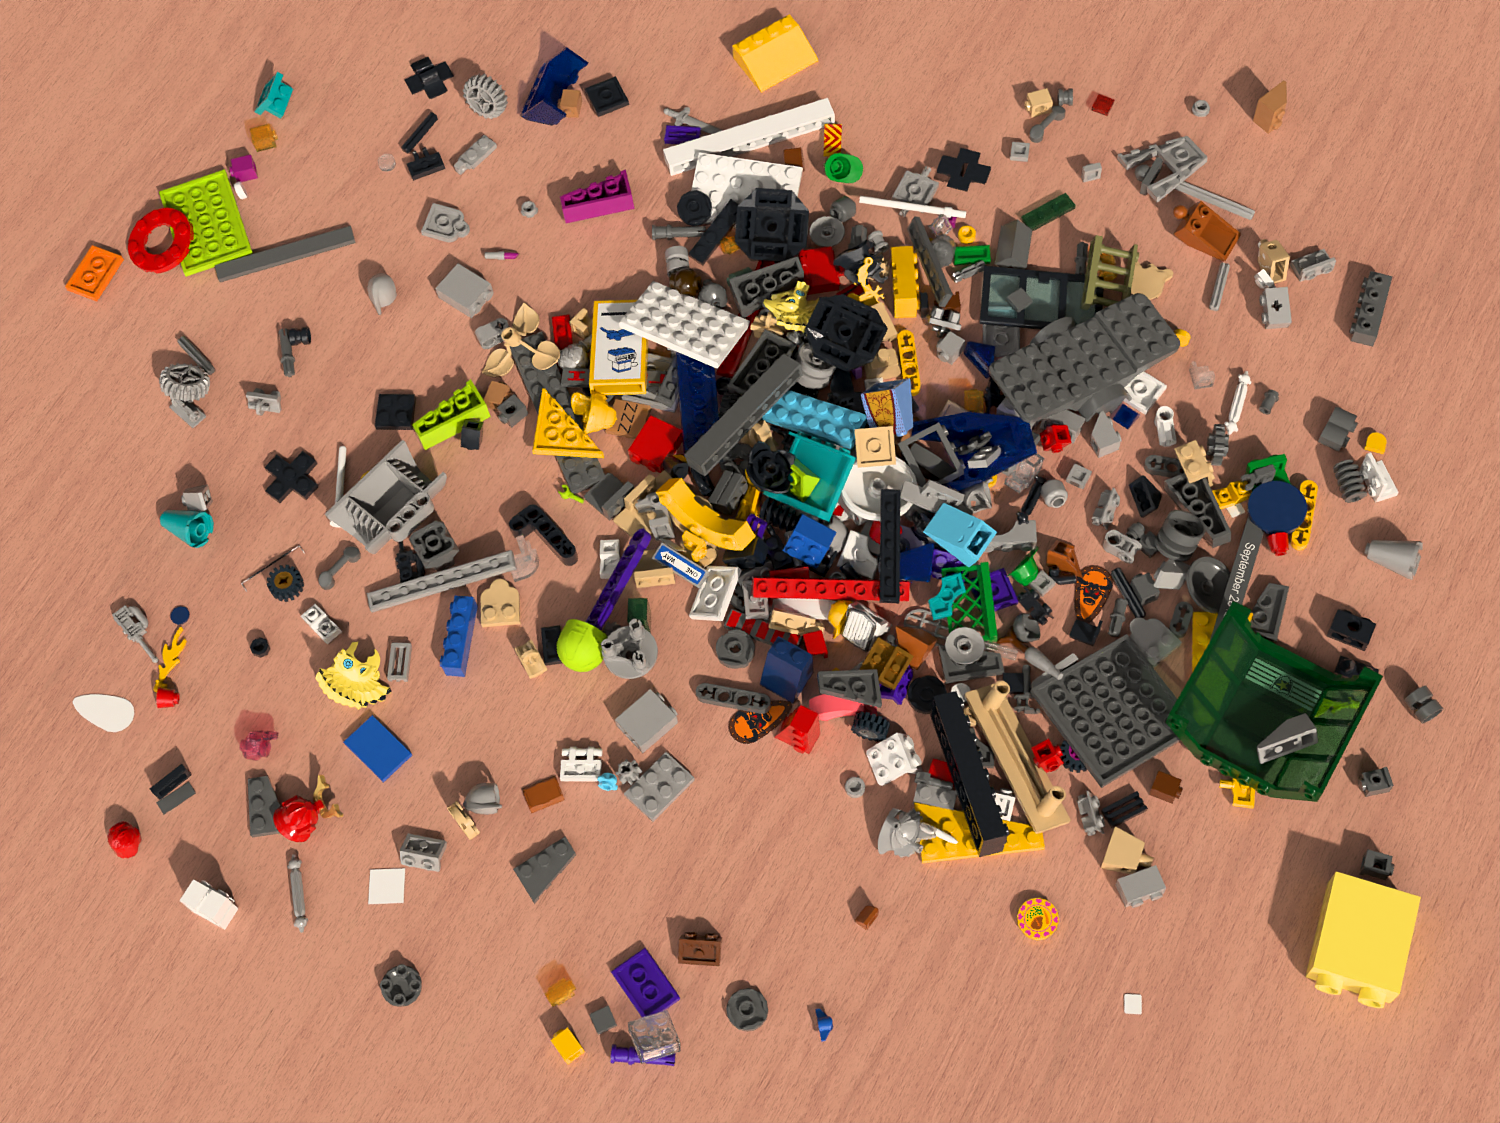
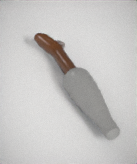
M1013 626L1007 630L1005 636L997 640V644H1013L1025 654V659L1029 663L1049 673L1056 679L1060 680L1063 677V673L1040 650L1035 647L1029 648L1016 638Z

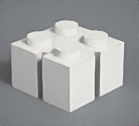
M193 879L180 899V902L189 910L224 930L238 910L233 904L235 901L228 897L227 893L220 889L218 891L215 890L209 883L203 880L199 883Z

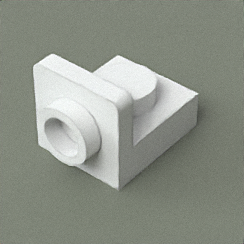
M1000 788V791H995V802L1001 807V819L1010 821L1016 795L1012 794L1011 790Z

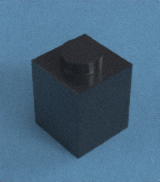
M465 419L461 431L460 447L467 448L468 450H479L483 440L484 422Z

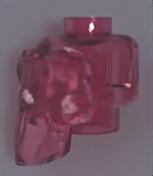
M263 730L250 732L240 742L239 748L242 751L243 757L255 761L260 760L262 757L267 758L271 751L270 740H276L279 732Z

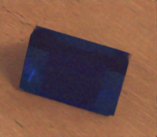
M1122 404L1113 420L1129 429L1141 414L1126 404Z

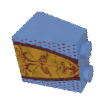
M910 378L876 383L861 394L869 428L893 426V433L897 437L906 435L907 431L913 428Z

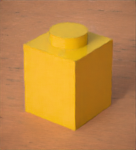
M568 1027L565 1030H558L553 1035L554 1038L550 1040L567 1065L585 1052Z

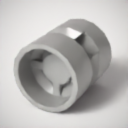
M672 246L665 251L667 275L669 278L672 272L683 268H690L688 250L685 247Z

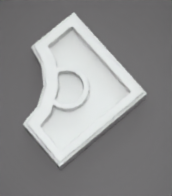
M850 530L837 566L841 567L849 561L858 574L874 579L878 565L876 558L869 552V537Z

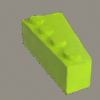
M470 379L466 382L464 388L461 390L457 389L447 401L443 400L439 403L437 409L429 411L412 426L423 448L427 450L460 433L465 419L482 422L491 416L486 403Z

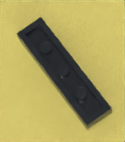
M732 199L729 200L688 253L689 257L702 266L707 262L736 224L737 206L739 205Z

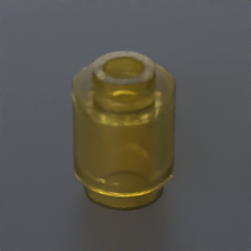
M1105 253L1100 255L1099 260L1102 263L1117 266L1113 255ZM1099 270V276H1103L1105 281H1111L1118 275Z
M562 978L547 988L548 991L544 994L552 1007L560 1006L575 995L573 991L576 990V987L570 979L566 981L565 978Z

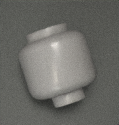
M1048 480L1041 487V496L1048 507L1059 508L1064 505L1068 498V493L1060 480Z

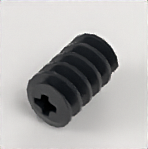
M768 497L761 507L759 518L766 520L768 524L773 523L774 527L779 526V529L782 531L785 529L786 532L794 530L802 513L795 517L796 510H793L790 514V507L782 510V503L776 507L777 501L774 500L770 504V497Z

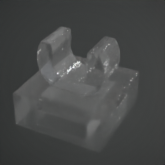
M940 214L928 226L930 232L934 233L936 237L947 235L952 229L947 216L944 214Z

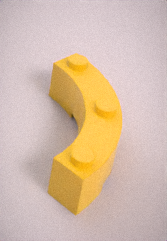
M682 478L668 479L656 491L660 503L681 524L689 529L692 534L711 544L729 550H743L756 537L747 521H738L730 518L724 520L708 506H701L694 499L695 495Z

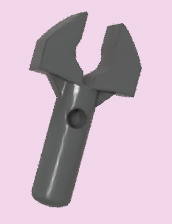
M917 772L915 776V783L919 782L944 789H953L952 782L931 777L930 773Z

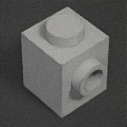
M950 331L936 345L938 358L942 362L952 365L964 351L965 340Z

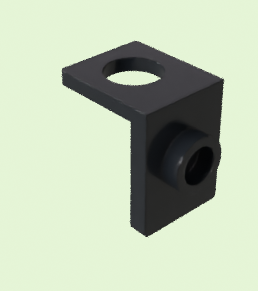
M837 551L833 553L830 560L823 557L817 569L807 565L805 562H802L801 566L808 567L809 570L825 577L837 555Z
M1076 619L1069 637L1094 647L1103 621L1100 620L1096 627Z

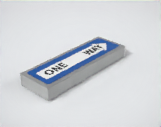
M661 543L652 557L653 560L664 567H672L675 574L699 589L710 574V572L664 543Z

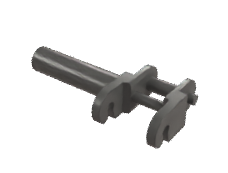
M1023 665L1024 695L1017 694L1014 696V699L1017 700V706L1014 707V710L1017 712L1024 711V714H1039L1040 709L1034 710V708L1028 706L1029 698H1035L1030 693V666ZM1021 700H1025V706H1021Z

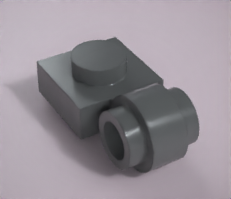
M1139 522L1133 523L1127 529L1126 534L1129 538L1139 540V543L1142 545L1141 551L1151 559L1158 552L1154 542L1156 536L1151 531L1145 535V527Z

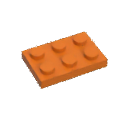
M92 245L65 288L67 291L98 301L124 261L123 257Z

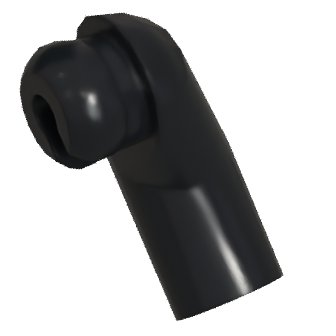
M1051 566L1049 568L1048 575L1058 585L1076 584L1075 574L1063 575L1058 566Z

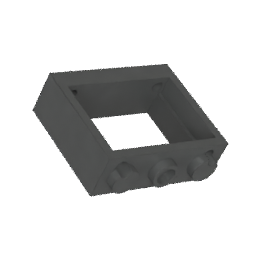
M937 423L897 444L920 487H923L927 482L908 445L934 431L937 432L956 469V472L937 482L944 485L965 474V464L962 459L958 460L956 457L957 449L953 442L949 443L946 437L949 434L944 424L940 425V423Z

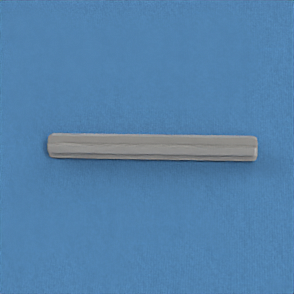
M1185 181L1175 188L1178 191L1249 220L1255 214V210Z

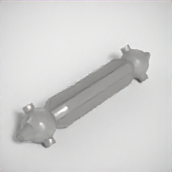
M293 854L287 867L291 869L294 914L297 917L294 926L299 928V931L302 933L308 922V918L304 917V893L302 875L299 870L302 861Z

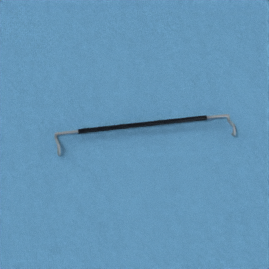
M294 549L290 550L274 562L270 563L269 565H267L266 567H264L263 569L249 577L247 580L259 574L260 572H262L263 570H265L266 568H268L269 566H271L272 564H274L275 562H277L278 560L292 552Z

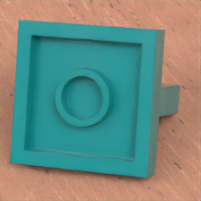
M277 71L265 84L254 111L258 115H261L266 110L280 119L283 117L293 92V88L281 82L283 74Z

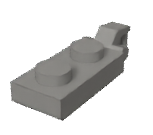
M483 135L458 158L457 163L454 165L455 171L461 175L467 169H475L497 148L496 143Z

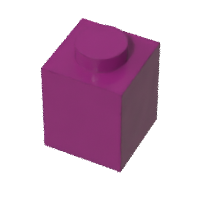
M251 155L231 159L230 173L232 177L235 176L237 182L258 178L256 164Z

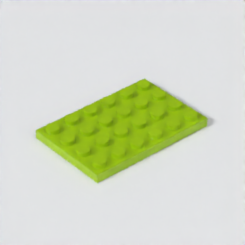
M225 169L159 191L163 207L174 208L182 212L190 220L194 229L193 241L191 240L188 248L190 251L181 262L186 277L213 268L217 264L253 254ZM169 226L174 240V230Z

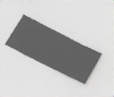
M187 782L156 803L164 815L193 796L195 791L190 782Z

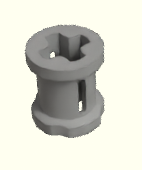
M874 231L868 236L867 240H870L873 244L874 252L881 250L884 253L889 249V245L884 241L881 231Z

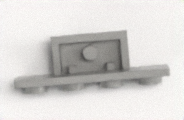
M931 480L923 487L908 481L903 482L900 498L933 513H936L941 505L946 503L973 515V509L961 504L964 494L959 493L956 489L945 487L939 482Z

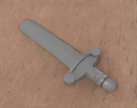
M685 107L681 112H676L669 108L664 109V114L676 119L675 126H681L685 123L693 127H700L702 131L710 134L721 131L717 127L688 116L690 114L689 107Z

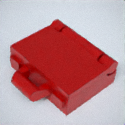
M832 246L802 250L798 254L804 271L803 281L806 285L810 286L807 295L839 290V277L844 276L845 269L839 266V271H836V266L833 264L835 254Z

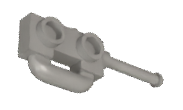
M125 605L112 614L116 623L122 627V632L128 635L127 638L139 643L152 659V662L157 663L158 657L153 654L142 640V636L147 633L145 629L148 627V619L136 606L127 608ZM135 615L140 623L135 624L131 617Z

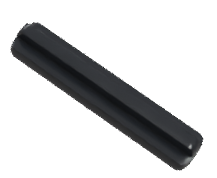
M433 112L428 114L401 146L403 152L409 154L438 120L436 114Z
M1121 568L1112 570L1111 576L1124 599L1128 601V606L1135 618H1144L1146 612Z

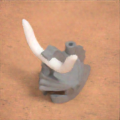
M893 808L889 812L880 831L878 852L884 854L893 850L894 854L901 858L905 856L910 857L915 852H922L923 846L919 844L921 839L928 840L937 836L954 844H957L958 841L946 832L922 822L923 817L914 808L909 812Z

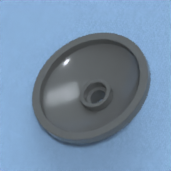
M1201 557L1192 562L1186 576L1188 591L1192 599L1200 608L1213 614H1218L1231 573L1219 560L1212 557Z

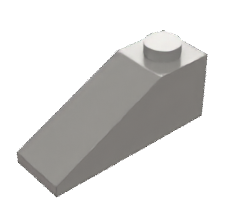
M1306 713L1286 720L1257 746L1258 758L1261 764L1318 743L1316 727Z

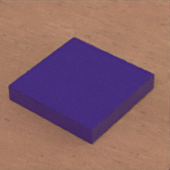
M1004 568L990 572L994 611L1018 604L1017 596L1009 578L1006 577L1007 573ZM977 577L972 578V579H969V580H970L971 582H974ZM972 588L971 592L976 601L980 596V592Z

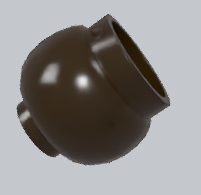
M683 268L671 273L669 286L670 289L677 290L679 294L694 297L698 290H701L702 280L693 269Z

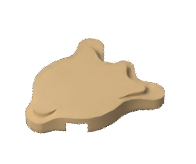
M1137 261L1134 268L1131 296L1141 293L1147 296L1149 300L1158 298L1163 291L1164 283L1173 277V271L1170 269L1159 270L1154 264H1149L1144 269Z

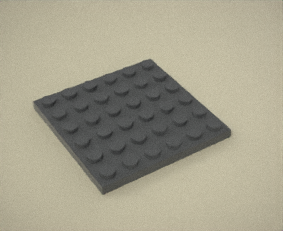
M1127 634L1062 671L1063 677L1060 680L1053 676L1030 691L1101 788L1181 741L1166 724L1168 715L1177 698ZM1181 706L1177 714L1189 720L1186 730L1193 734L1198 731L1199 726L1185 708Z

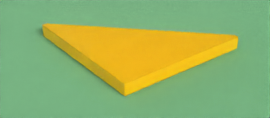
M542 388L532 449L533 454L604 458V453L600 451L590 437L580 429L579 425L550 396L547 390Z

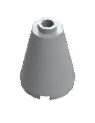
M1372 540L1371 543H1367L1365 554L1367 559L1407 579L1413 580L1421 558L1418 551L1423 549V542Z

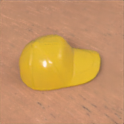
M840 600L831 604L827 618L834 626L833 639L841 634L847 618L848 606L853 602Z

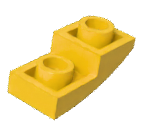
M1247 481L1231 482L1226 488L1212 491L1220 509L1231 507L1249 499L1253 491H1245L1244 488L1248 484Z

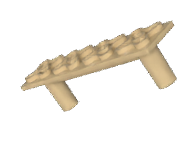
M998 681L995 684L966 692L964 697L1034 832L1038 834L1068 824L1071 820L1061 803L1066 797L1065 790L1060 786H1053L1042 767L1038 769L1033 760L1035 755L1031 749L1032 746L1006 698L1010 692L1008 683Z

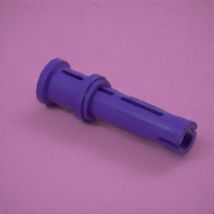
M612 1044L610 1062L612 1064L615 1062H625L628 1065L646 1063L675 1066L676 1053L639 1050L634 1046L629 1048L617 1047L616 1044Z

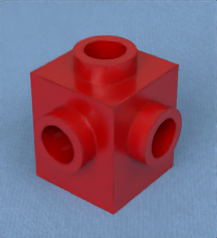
M1049 425L1046 427V430L1040 433L1043 451L1058 453L1072 443L1068 425Z
M1049 738L1031 748L1035 755L1033 760L1038 769L1042 767L1046 773L1055 771L1060 765L1064 764L1061 759L1063 752L1058 744L1054 746Z

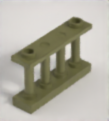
M1096 235L1092 239L1080 309L1088 310L1094 304L1109 307L1119 302L1097 297L1094 294L1097 287L1122 292L1121 300L1130 297L1135 263L1139 258L1137 244H1134L1129 251L1104 246L1102 243L1103 236ZM1105 253L1128 259L1127 266L1123 268L1102 263L1099 260L1100 254ZM1103 270L1125 275L1124 285L1100 280L1097 277V272Z

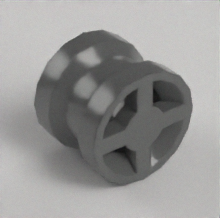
M1073 88L1068 90L1058 89V106L1063 104L1073 106Z

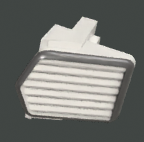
M856 601L848 606L847 618L841 635L854 646L868 652L877 637L890 631L892 624Z

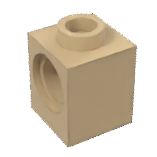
M1046 88L1027 93V101L1024 104L1026 111L1030 112L1032 118L1051 113L1053 101Z

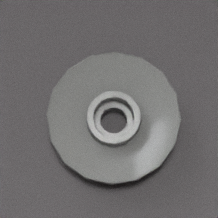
M831 216L818 218L810 227L812 241L821 247L835 246L843 240L845 235V228L842 222Z
M968 627L953 630L947 636L945 642L946 653L950 659L960 664H971L979 660L985 647L980 633ZM966 646L968 650L963 651L961 647Z

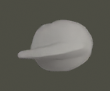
M384 273L374 275L369 280L367 286L369 298L374 304L378 315H381V308L390 305L396 299L395 284L392 278Z
M993 478L977 480L962 487L959 490V493L964 494L961 504L973 509V514L981 510L991 509L992 503L988 483L992 482ZM971 501H976L975 507L971 506Z
M831 516L829 522L824 520L823 523L824 526L837 532L828 549L829 553L827 556L831 558L835 551L838 553L844 548L849 535L848 528L835 516Z
M481 783L473 787L467 794L463 807L476 814L488 815L498 813L499 808H502V804H499L500 796L497 784Z

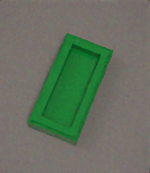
M990 245L956 247L954 265H972L981 260L985 264L991 263Z

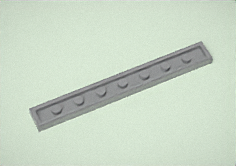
M509 550L369 592L367 597L370 611L373 613L516 570L513 551Z

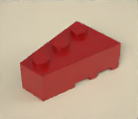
M800 705L793 713L785 717L774 738L793 746V749L803 754L805 752L810 754L820 736L819 713Z

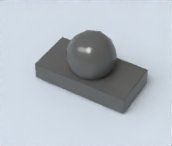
M1157 157L1151 167L1142 164L1135 169L1136 179L1142 182L1140 194L1145 196L1148 194L1147 186L1153 184L1159 175L1163 159Z

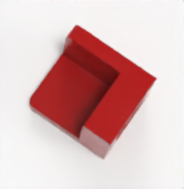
M822 630L803 634L804 646L808 653L812 654V656L823 654L824 659L828 658Z

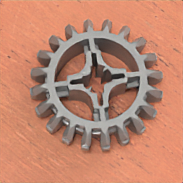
M486 74L474 75L464 85L463 97L466 98L465 102L470 105L469 108H472L474 113L477 112L479 114V117L483 115L485 119L497 118L505 111L508 103L506 100L508 97L505 95V90L501 88L502 85H499L497 80H492L491 76L487 77Z
M177 363L176 365L170 364L169 367H165L160 374L159 384L161 391L164 392L165 396H170V399L175 398L177 401L183 400L185 402L189 400L193 402L194 399L200 400V398L205 397V394H208L210 378L204 369H199V366Z

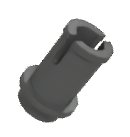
M1275 390L1265 392V398L1259 407L1261 413L1269 415L1275 402L1279 400V393Z

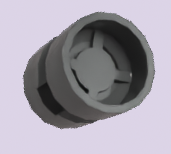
M1427 686L1418 688L1404 700L1411 710H1416L1415 715L1422 724L1430 721L1444 710L1437 699H1432L1433 694Z

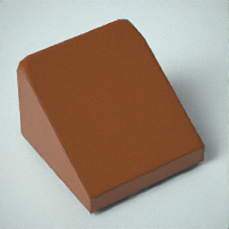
M869 905L865 906L855 919V923L868 930L879 915L878 908Z

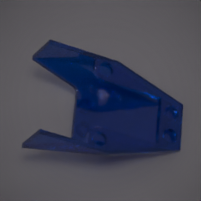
M964 412L913 422V428H911L912 437L937 423H940V425L944 424L949 434L946 437L949 443H954L956 448L963 444L968 445L970 443L968 440L975 435L980 436L987 431L991 433L992 437L984 447L992 446L993 448L994 446H999L1001 455L988 467L969 468L968 460L978 451L966 455H959L958 452L955 453L958 460L962 459L965 464L964 474L960 476L958 481L941 485L956 489L957 491L984 482L1037 453L1030 424L1023 421L1020 417ZM936 431L918 439L941 442Z

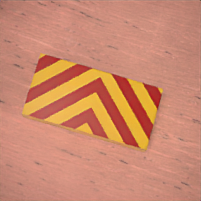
M825 124L823 156L841 153L842 124Z

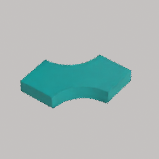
M961 573L942 577L940 592L928 600L933 621L952 616L953 602L959 595L966 593Z

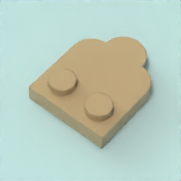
M504 579L493 581L490 588L481 594L482 627L520 624V595L517 589L509 587L508 582Z

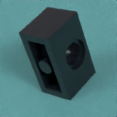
M1338 609L1327 637L1365 651L1376 623H1373L1368 618L1355 616L1350 611ZM1348 626L1354 627L1356 631L1350 630Z

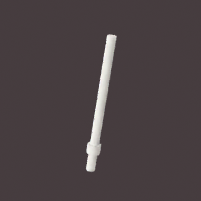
M860 196L859 203L939 214L947 218H951V216L965 218L966 211L955 210L947 206L941 208Z

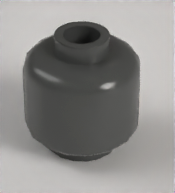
M846 196L832 202L830 206L831 217L837 218L842 223L851 219L856 214L855 202Z

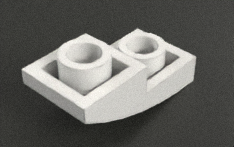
M316 604L301 615V618L327 645L342 633L340 628Z

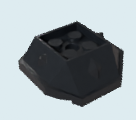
M755 188L737 206L735 243L751 261L783 262L794 258L807 247L809 210L792 190ZM776 224L777 228L775 231H769L768 226Z
M841 294L831 297H820L805 328V333L813 357L848 372L873 362L888 328L883 323L876 309Z

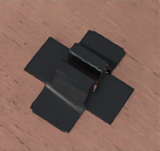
M426 57L410 65L415 75L404 79L412 95L424 90L428 98L433 99L448 91L443 81L454 77L446 61L434 66L429 57Z
M960 148L957 158L946 155L941 157L937 173L950 177L947 187L967 192L970 183L984 185L987 183L991 167L978 164L980 152ZM964 163H968L964 177H962L964 171Z

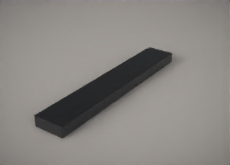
M881 489L879 603L899 604L900 490Z

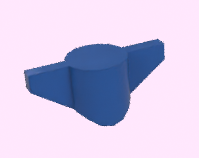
M815 1009L821 1042L826 1041L830 1031L833 1029V1020L821 1009Z

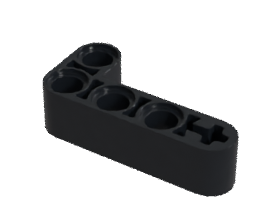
M537 505L527 506L509 521L510 530L516 539H523L534 531L564 565L572 566L577 563L578 554L575 546ZM544 527H549L545 531L542 530ZM555 540H561L559 543H553Z

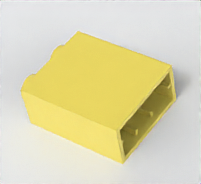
M1335 872L1327 884L1305 977L1316 980L1315 988L1322 992L1340 995L1342 989L1358 993V1001L1366 1006L1384 1008L1385 1002L1391 1003L1400 994L1421 897Z

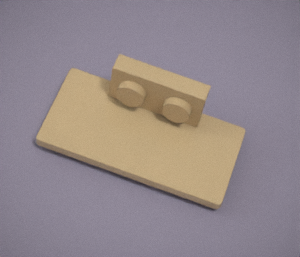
M665 470L656 478L649 474L624 498L626 508L614 518V523L631 537L641 528H644L651 534L652 530L649 520L655 519L656 513H638L635 504L638 503V499H645L649 493L656 492L668 479H672Z

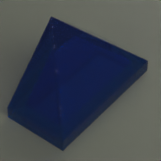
M972 341L967 342L964 355L988 379L990 377L989 367L994 362L995 346Z

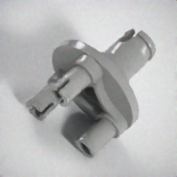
M637 619L631 620L629 626L615 630L601 643L603 660L606 667L611 673L620 678L634 679L648 673L657 661V643L652 634L645 630L641 621L638 620L637 622Z

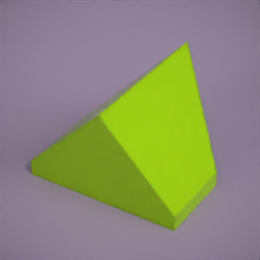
M795 458L794 464L791 465V469L794 471L791 473V476L794 480L790 483L793 486L790 492L801 502H805L820 478Z

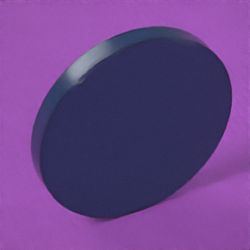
M182 606L175 608L170 615L172 622L177 625L186 623L190 617L188 609Z

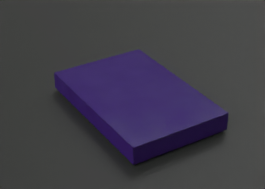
M643 948L611 971L645 1023H648L680 1000V997L646 948Z

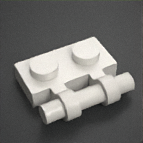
M576 746L563 748L562 756H569V760H561L560 780L598 781L597 778L601 776L602 762L601 760H594V757L602 756V748H595L594 746H588V748H577ZM577 756H587V760H576Z

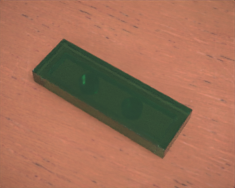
M1064 193L1021 216V221L1032 229L1033 232L1074 210L1076 205Z

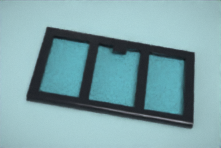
M984 266L979 324L1042 330L1050 323L1064 317H1072L1077 324H1081L1095 317L1096 312L1103 309V305L1094 304L1088 310L1080 309L1085 275ZM1097 276L1100 280H1104L1103 276ZM1022 288L1033 301L1032 304L1017 313L1006 299L1007 296ZM1095 288L1094 294L1097 297L1103 298L1104 288Z

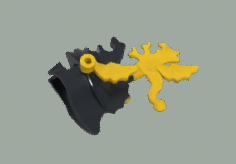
M866 239L858 246L840 253L834 259L833 264L843 267L845 269L844 275L855 285L861 283L865 292L861 296L852 293L848 297L861 303L863 302L865 305L873 306L880 303L877 300L878 297L882 299L884 297L883 293L877 294L882 288H879V285H877L873 291L867 278L871 277L877 283L884 284L888 276L882 278L879 276V273L884 270V268L880 267L881 263H884L882 251L879 250L869 254L868 250L874 246L870 240Z

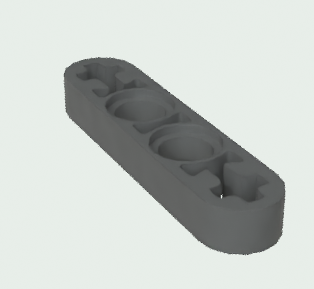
M709 683L699 684L696 688V697L702 703L765 714L771 708V700L766 694ZM708 690L709 694L702 696L701 692ZM723 692L729 694V698L725 701L718 698ZM746 696L749 700L746 704H739L738 698ZM764 700L765 704L763 707H759V703Z

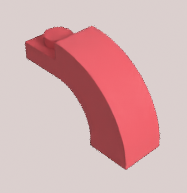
M826 694L809 700V709L819 713V720L828 721L841 716H855L858 712H864L865 714L869 712L871 715L876 714L877 716V707Z

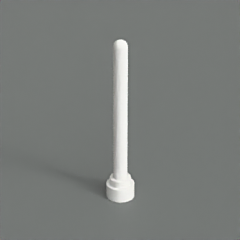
M340 446L335 504L343 497L345 446ZM330 520L331 526L340 527Z

